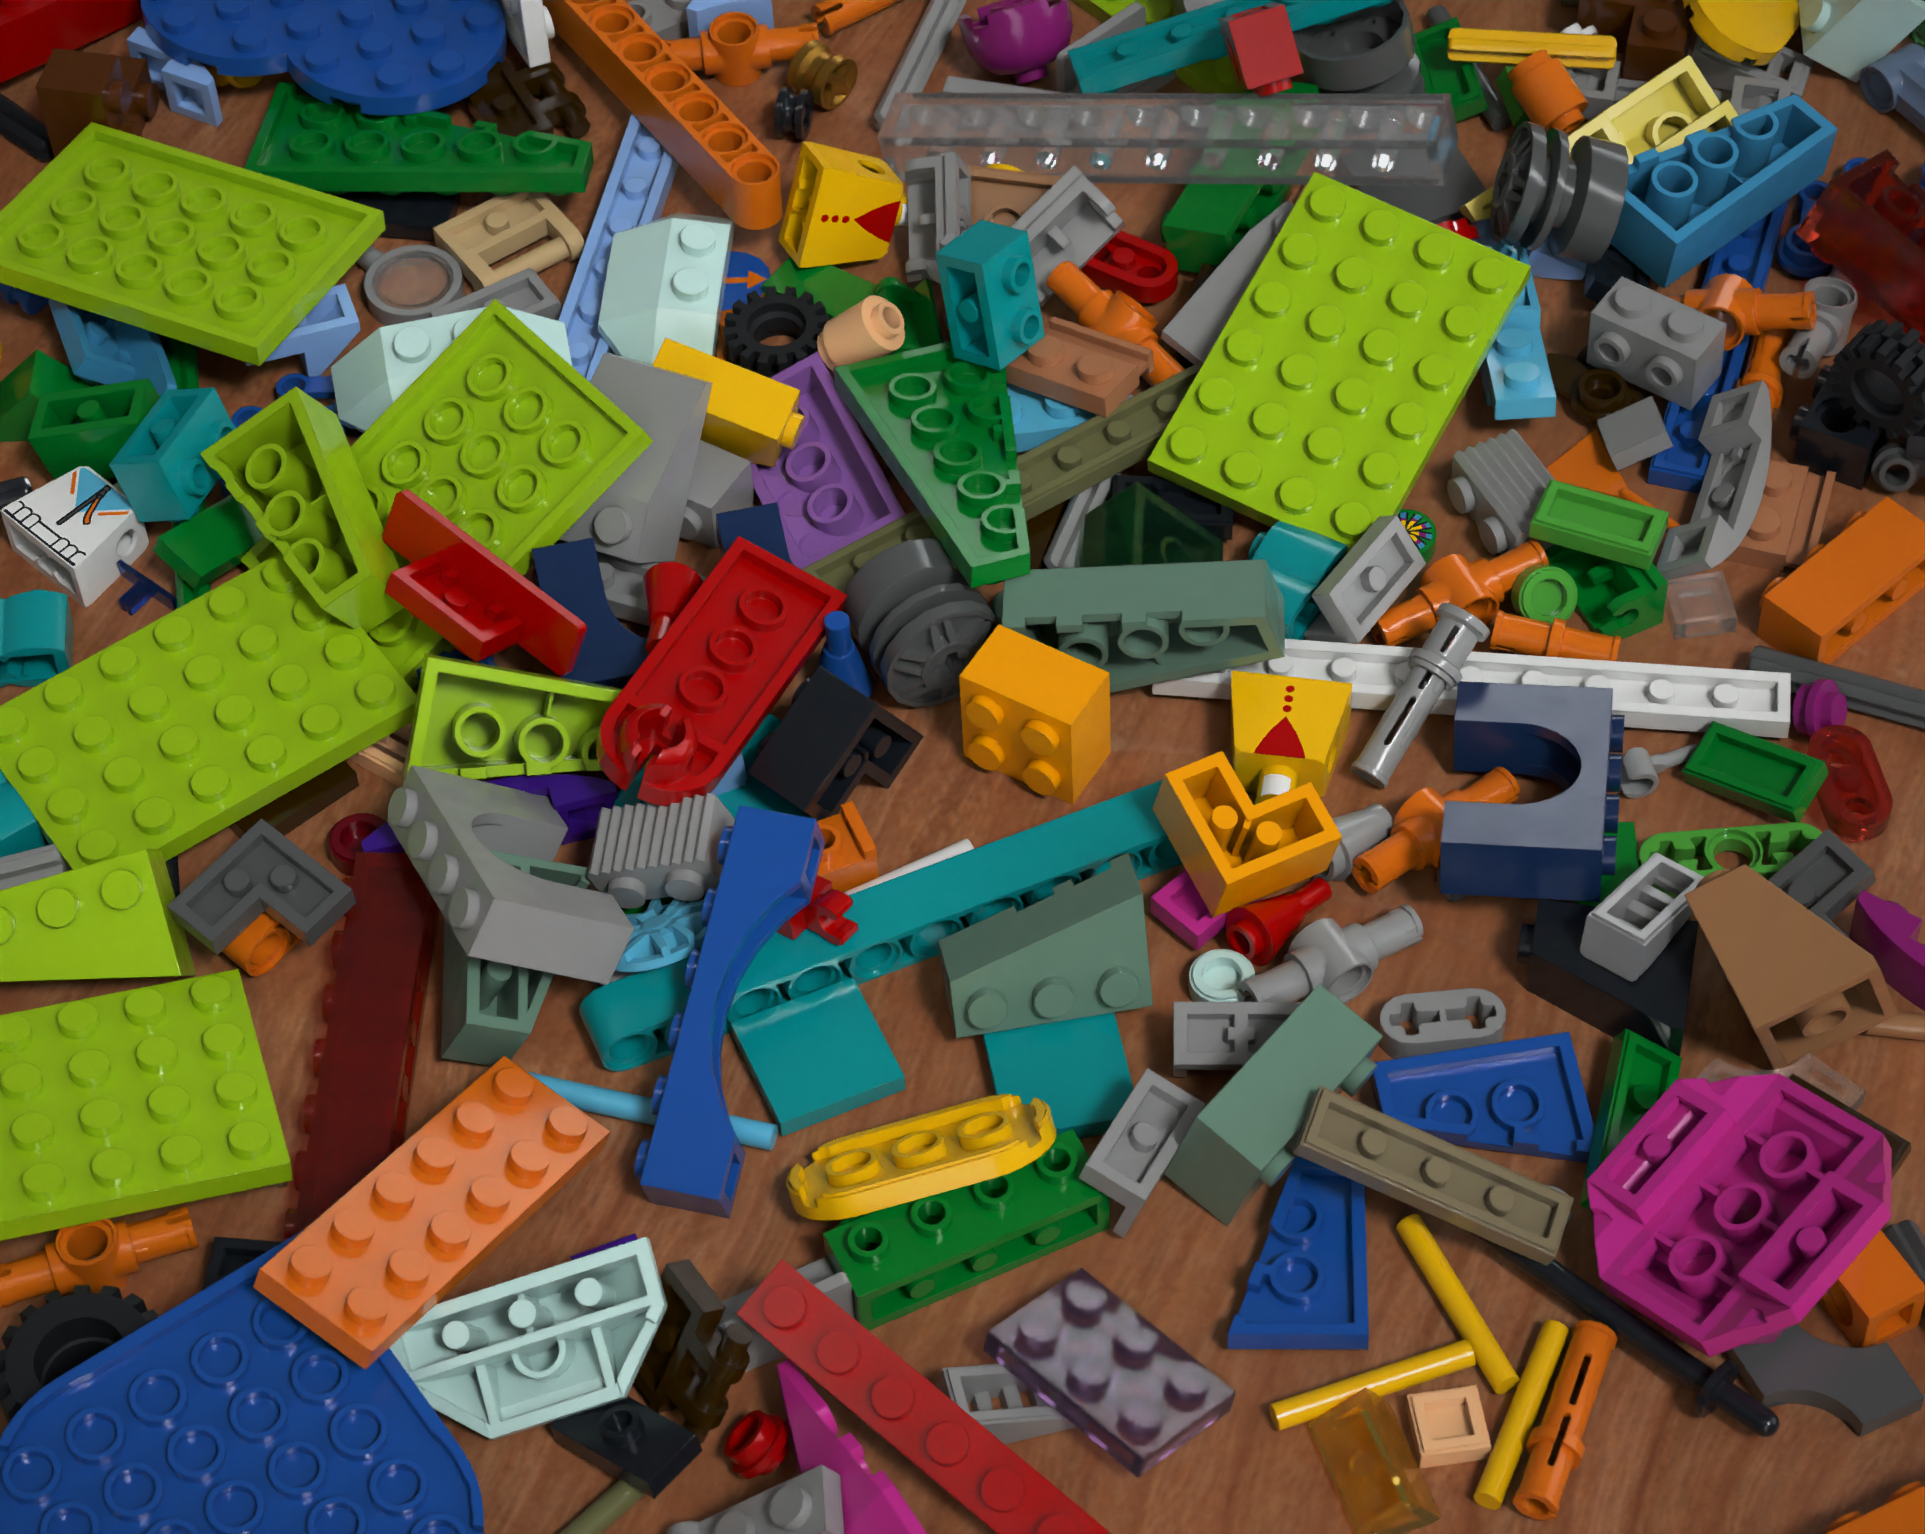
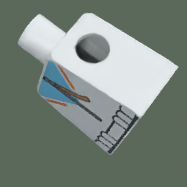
M79 466L0 510L12 550L85 609L147 549L149 544L144 522H139L119 482L112 485L89 466Z

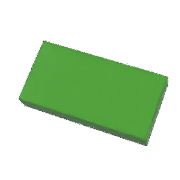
M1549 479L1530 522L1529 537L1649 571L1666 531L1669 512Z

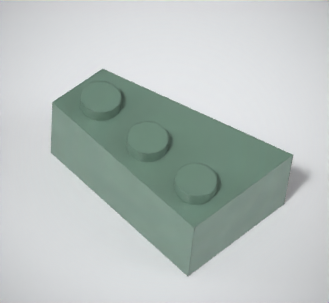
M489 850L506 863L533 876L587 889L590 884V880L587 878L589 869L587 867ZM445 919L441 1058L493 1066L503 1056L511 1060L531 1034L554 974L467 956Z
M1129 853L1109 861L1110 869L1074 885L1070 879L1053 887L1054 895L1017 912L1015 906H1012L938 941L945 998L956 1038L1153 1006L1143 892Z
M1319 983L1196 1116L1164 1174L1225 1226H1228L1261 1186L1266 1183L1269 1187H1272L1297 1157V1155L1293 1154L1292 1150L1296 1145L1312 1096L1320 1085L1339 1094L1345 1091L1349 1096L1353 1097L1378 1067L1369 1058L1383 1035Z

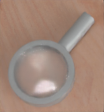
M371 245L356 261L357 264L367 270L364 278V290L369 311L384 326L430 318V311L465 296L464 281L459 263L451 254L434 246L407 245L395 248L384 254Z

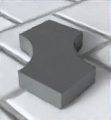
M1798 1324L1787 1327L1774 1343L1741 1345L1725 1351L1728 1359L1739 1366L1738 1374L1753 1397L1766 1407L1771 1408L1784 1404L1813 1406L1841 1419L1859 1437L1921 1410L1923 1405V1394L1887 1342L1861 1348L1842 1347L1815 1338Z

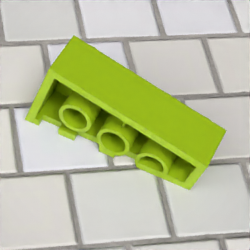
M295 386L200 453L207 464L220 474L226 482V488L233 497L250 512L256 520L255 525L262 534L273 542L283 554V560L324 611L353 629L362 627L368 633L405 608L385 593L391 572L399 569L392 548L383 541V526L337 414Z
M424 653L402 780L403 782L405 781L411 765L470 779L602 770L596 754V741L604 714L623 689Z
M143 849L0 890V982L196 975L184 928L172 919L167 905L175 899L162 850Z

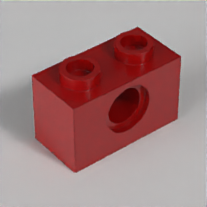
M1272 2L1218 19L1238 87L1246 90L1252 89L1254 95L1258 94L1259 97L1292 88L1293 85L1290 77L1304 73L1284 4Z

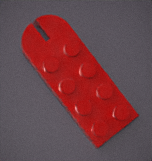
M738 536L604 714L596 741V754L604 773L614 784L626 791L647 763L637 798L659 806L669 807L670 803H680L684 797L693 798L695 794L704 797L706 793H711L825 636L824 619L826 615L833 611H843L848 595Z

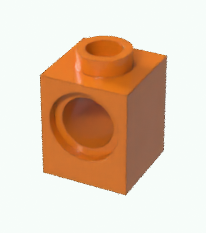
M1880 1230L1821 1297L1819 1303L1854 1348L1869 1347L1888 1342L1919 1325L1925 1302V1285L1882 1230Z

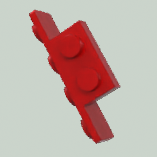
M405 489L396 493L382 538L387 545L410 561L411 564L391 572L385 593L405 607L413 617L422 620L453 644L456 650L467 655L475 662L514 644H518L557 675L564 676L572 672L587 631L586 624L412 491Z

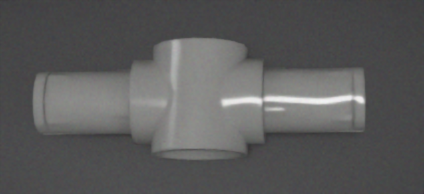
M1840 256L1834 262L1828 276L1810 279L1805 284L1804 292L1814 291L1816 299L1814 303L1817 305L1816 325L1814 330L1792 329V338L1779 357V364L1785 373L1792 376L1797 366H1801L1798 378H1810L1816 372L1822 356L1836 355L1845 347L1852 317L1858 307V294L1870 277L1869 267L1863 260L1857 258L1853 267H1849L1852 256Z
M1403 904L1364 925L1354 922L1341 928L1332 918L1314 921L1300 931L1293 939L1282 964L1239 983V1002H1294L1298 999L1305 1000L1320 983L1344 1004L1348 1003L1369 985L1380 960L1422 941L1421 935L1424 933L1423 924L1416 911L1407 904Z

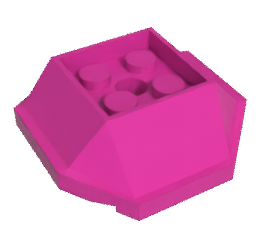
M1781 1074L1738 1076L1711 1083L1708 1082L1707 1078L1676 1079L1587 1179L1590 1209L1594 1217V1240L1599 1278L1609 1293L1708 1357L1741 1345L1774 1343L1787 1327L1801 1322L1892 1217V1149L1882 1132Z

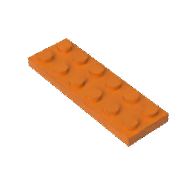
M503 1056L263 1265L258 1271L253 1288L366 1370L604 1149L611 1131L506 1056Z

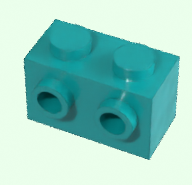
M979 220L935 253L954 358L1001 371L1045 337L1027 231Z
M214 387L165 390L110 462L109 466L139 522L168 521L170 523H179L189 520L198 512L200 504L217 481L222 478L200 455L201 452L236 428Z

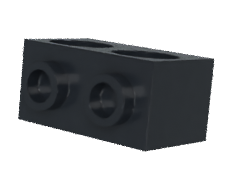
M1824 365L1814 385L1812 393L1813 403L1810 407L1804 404L1799 407L1790 429L1789 438L1797 441L1793 464L1809 467V472L1821 476H1826L1827 470L1836 472L1835 481L1862 490L1871 474V460L1874 454L1881 447L1887 445L1890 438H1887L1885 428L1878 435L1869 431L1871 422L1866 419L1861 424H1858L1852 418L1857 413L1852 406L1845 410L1838 401L1844 396V393L1833 392L1831 383L1836 377L1830 375L1831 366Z

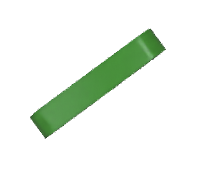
M1790 822L1658 833L1644 841L1640 848L1638 862L1640 867L1656 852L1705 877L1714 871L1725 869L1716 862L1714 857L1724 851H1736L1747 857L1750 862L1748 865L1750 868L1769 880L1795 857L1793 853L1787 852L1788 850H1798L1800 853L1820 836L1822 832L1806 823ZM1764 851H1767L1766 862H1770V865L1762 864ZM1694 856L1703 857L1701 870H1697L1698 859H1694ZM1654 883L1652 884V887L1668 894L1669 896L1673 898L1677 897L1675 894L1655 885Z

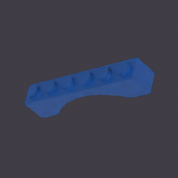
M739 805L734 827L725 826L722 831L718 847V863L723 865L717 888L710 887L707 890L702 907L701 921L702 925L707 927L701 950H692L686 967L685 986L687 989H691L685 1013L677 1012L670 1027L668 1047L669 1051L674 1052L668 1076H659L653 1092L652 1114L657 1116L652 1139L642 1140L635 1162V1178L641 1180L640 1186L652 1204L730 1219L746 1154L732 1127L723 1093L721 1051L726 1019L739 983L757 953L785 922L810 904L825 846V840L817 819Z

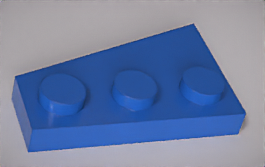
M1570 1032L1374 1062L1378 1067L1371 1075L1370 1080L1377 1110L1453 1145L1588 1163L1594 1125Z
M1296 1157L1270 1221V1231L1258 1262L1255 1261L1248 1279L1247 1292L1239 1313L1235 1314L1227 1334V1349L1368 1350L1369 1322L1365 1185L1307 1159Z

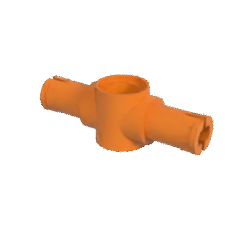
M728 12L716 17L711 22L709 30L700 31V36L663 41L692 71L705 70V76L714 75L716 80L723 85L743 87L757 81L762 74V69L772 68L771 62L793 60L798 50L807 42L820 40L817 22L767 29L766 23L758 24L756 19L749 14Z
M1070 261L1062 262L1051 272L1046 286L1076 313L1079 325L1153 350L1154 370L1150 374L1144 372L1141 375L1152 387L1185 370L1159 345L1160 337L1153 331L1158 325L1157 320L1136 300L1118 290L1115 293L1111 290L1102 291Z
M1734 274L1716 275L1708 280L1704 289H1688L1684 296H1667L1727 323L1724 351L1738 346L1744 336L1761 335L1763 330H1814L1817 320V305L1814 303L1816 299L1814 291L1763 294L1760 288H1753L1746 279Z
M1532 538L1518 545L1517 548L1490 561L1482 557L1470 563L1461 554L1445 556L1433 563L1425 571L1420 581V587L1415 589V597L1386 610L1371 628L1372 635L1378 645L1400 646L1402 643L1422 633L1433 630L1439 620L1436 611L1442 603H1450L1468 611L1487 626L1497 615L1499 603L1504 601V594L1512 591L1513 584L1518 575L1532 565L1549 564L1547 555L1537 540Z
M1497 766L1462 791L1452 789L1442 796L1432 787L1417 791L1408 798L1396 814L1390 837L1353 859L1355 865L1352 867V873L1356 882L1367 893L1375 894L1411 869L1420 871L1430 864L1439 869L1445 801L1514 804L1519 799L1517 795L1520 794L1517 780L1507 769Z
M187 1205L169 1211L166 1214L127 1224L125 1219L114 1223L109 1219L59 1229L55 1241L44 1244L45 1250L15 1261L0 1264V1309L55 1290H59L61 1296L71 1292L74 1293V1286L90 1285L92 1293H100L104 1285L117 1287L121 1291L126 1286L129 1274L141 1271L139 1264L177 1252L181 1253L199 1248ZM94 1255H100L92 1260H86Z

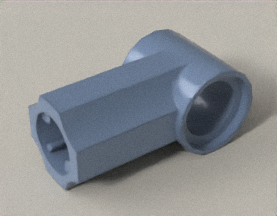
M1908 43L1863 68L1859 75V84L1862 94L1873 109L1881 113H1887L1896 109L1925 134V49L1916 43Z

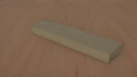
M1321 1085L1312 1096L1293 1150V1154L1546 1266L1556 1258L1574 1200L1571 1196Z

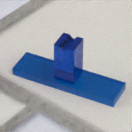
M121 559L116 563L121 576L134 584L117 600L123 611H127L129 615L133 616L152 597L173 611L177 609L176 597Z

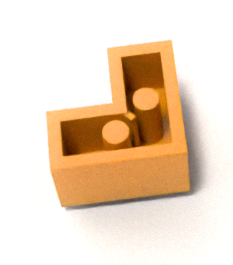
M1223 751L1166 773L1152 807L1213 918L1233 910V908L1245 905L1326 871L1342 838L1341 833L1311 782L1253 805Z

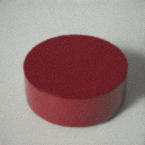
M369 813L352 814L338 821L328 836V847L334 866L347 876L368 877L369 873L361 842L385 824L386 821L377 815Z

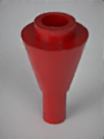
M678 562L658 563L648 569L643 577V591L650 626L646 643V652L648 654L654 649L703 584L698 573L685 564Z
M1315 877L1291 894L1285 893L1233 908L1226 916V938L1230 948L1245 956L1254 965L1265 966L1269 964L1303 922L1305 915L1332 897V890L1329 884L1323 878Z

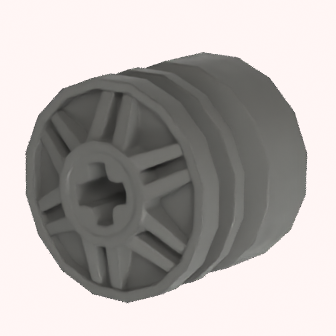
M1393 0L1391 3L1381 7H1368L1340 16L1329 24H1315L1292 32L1304 72L1302 73L1303 83L1318 85L1327 128L1325 131L1326 135L1347 140L1373 138L1392 132L1406 124L1424 106L1427 91L1421 75V63L1414 51L1416 40L1410 13L1403 0Z
M1524 121L1516 128L1495 179L1490 216L1492 239L1497 243L1510 246L1519 241L1520 246L1535 251L1542 246L1548 236L1550 252L1556 257L1593 265L1602 258L1607 250L1619 222L1628 181L1629 159L1626 147L1619 143L1583 135L1575 141L1569 151L1570 144L1567 132L1552 128L1546 133L1545 128L1540 124Z
M930 538L907 540L883 550L859 569L847 584L844 592L848 596L842 612L849 616L850 632L862 650L870 657V664L880 675L881 681L898 703L915 708L938 705L960 696L959 675L997 625H1002L980 592L975 587H970L940 541Z

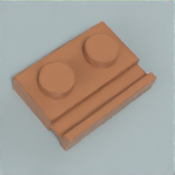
M1053 316L1048 321L1049 329L1045 332V337L1006 366L1007 383L1107 418L1140 384L1139 377L1144 372L1150 374L1154 370L1153 350Z
M1770 459L1766 485L1754 521L1741 544L1725 560L1784 572L1785 566L1796 569L1800 567L1807 554L1816 545L1820 544L1834 489L1836 472L1827 470L1826 476L1808 473L1809 467Z

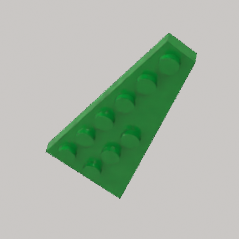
M279 81L244 168L313 190L323 191L330 195H340L352 191L380 192L385 195H397L403 192H436L440 195H455L460 192H492L500 196L512 195L517 192H548L555 196H565L572 193H585L594 158L592 142L532 130L514 137L499 134L496 123L477 120L473 128L453 125L450 114L434 111L391 116L362 114L360 106L342 103V100L336 98L329 105L314 97L298 95L295 84Z
M951 341L834 367L835 389L970 587L998 584L1003 580L1030 574V547L1025 509L1023 508L1021 498L1020 471L1017 467V449L1011 402L1006 383V367L1000 371L954 358Z

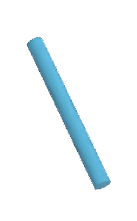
M528 1072L582 1111L652 1126L656 1124L657 1116L652 1114V1098ZM729 1114L732 1127L741 1145L769 1151L773 1150L778 1135L777 1124Z

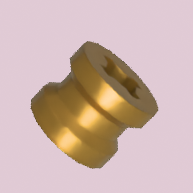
M812 40L803 45L793 57L789 66L787 80L789 87L793 91L800 94L802 89H811L815 103L824 109L832 110L844 103L851 94L856 84L858 70L854 60L841 54L834 56L828 45L818 40Z

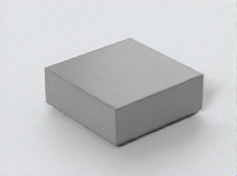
M1652 396L1596 420L1610 458L1617 471L1673 447L1659 409Z

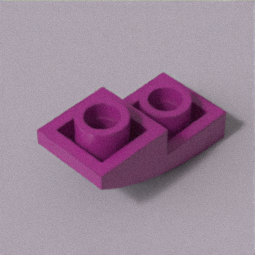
M1862 890L1856 899L1849 938L1874 956L1888 985L1908 1001L1925 1011V945L1917 942L1922 919L1912 915L1904 907L1893 901L1883 900Z

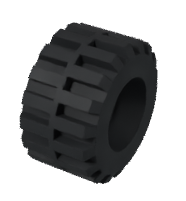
M90 1285L74 1286V1294L61 1297L58 1290L46 1295L47 1304L38 1310L33 1305L28 1306L19 1314L22 1325L20 1327L9 1325L1 1337L5 1349L0 1350V1405L8 1424L23 1405L39 1390L69 1370L158 1318L159 1316L154 1309L147 1311L144 1300L133 1293L122 1299L119 1288L107 1285L103 1286L100 1293H92Z

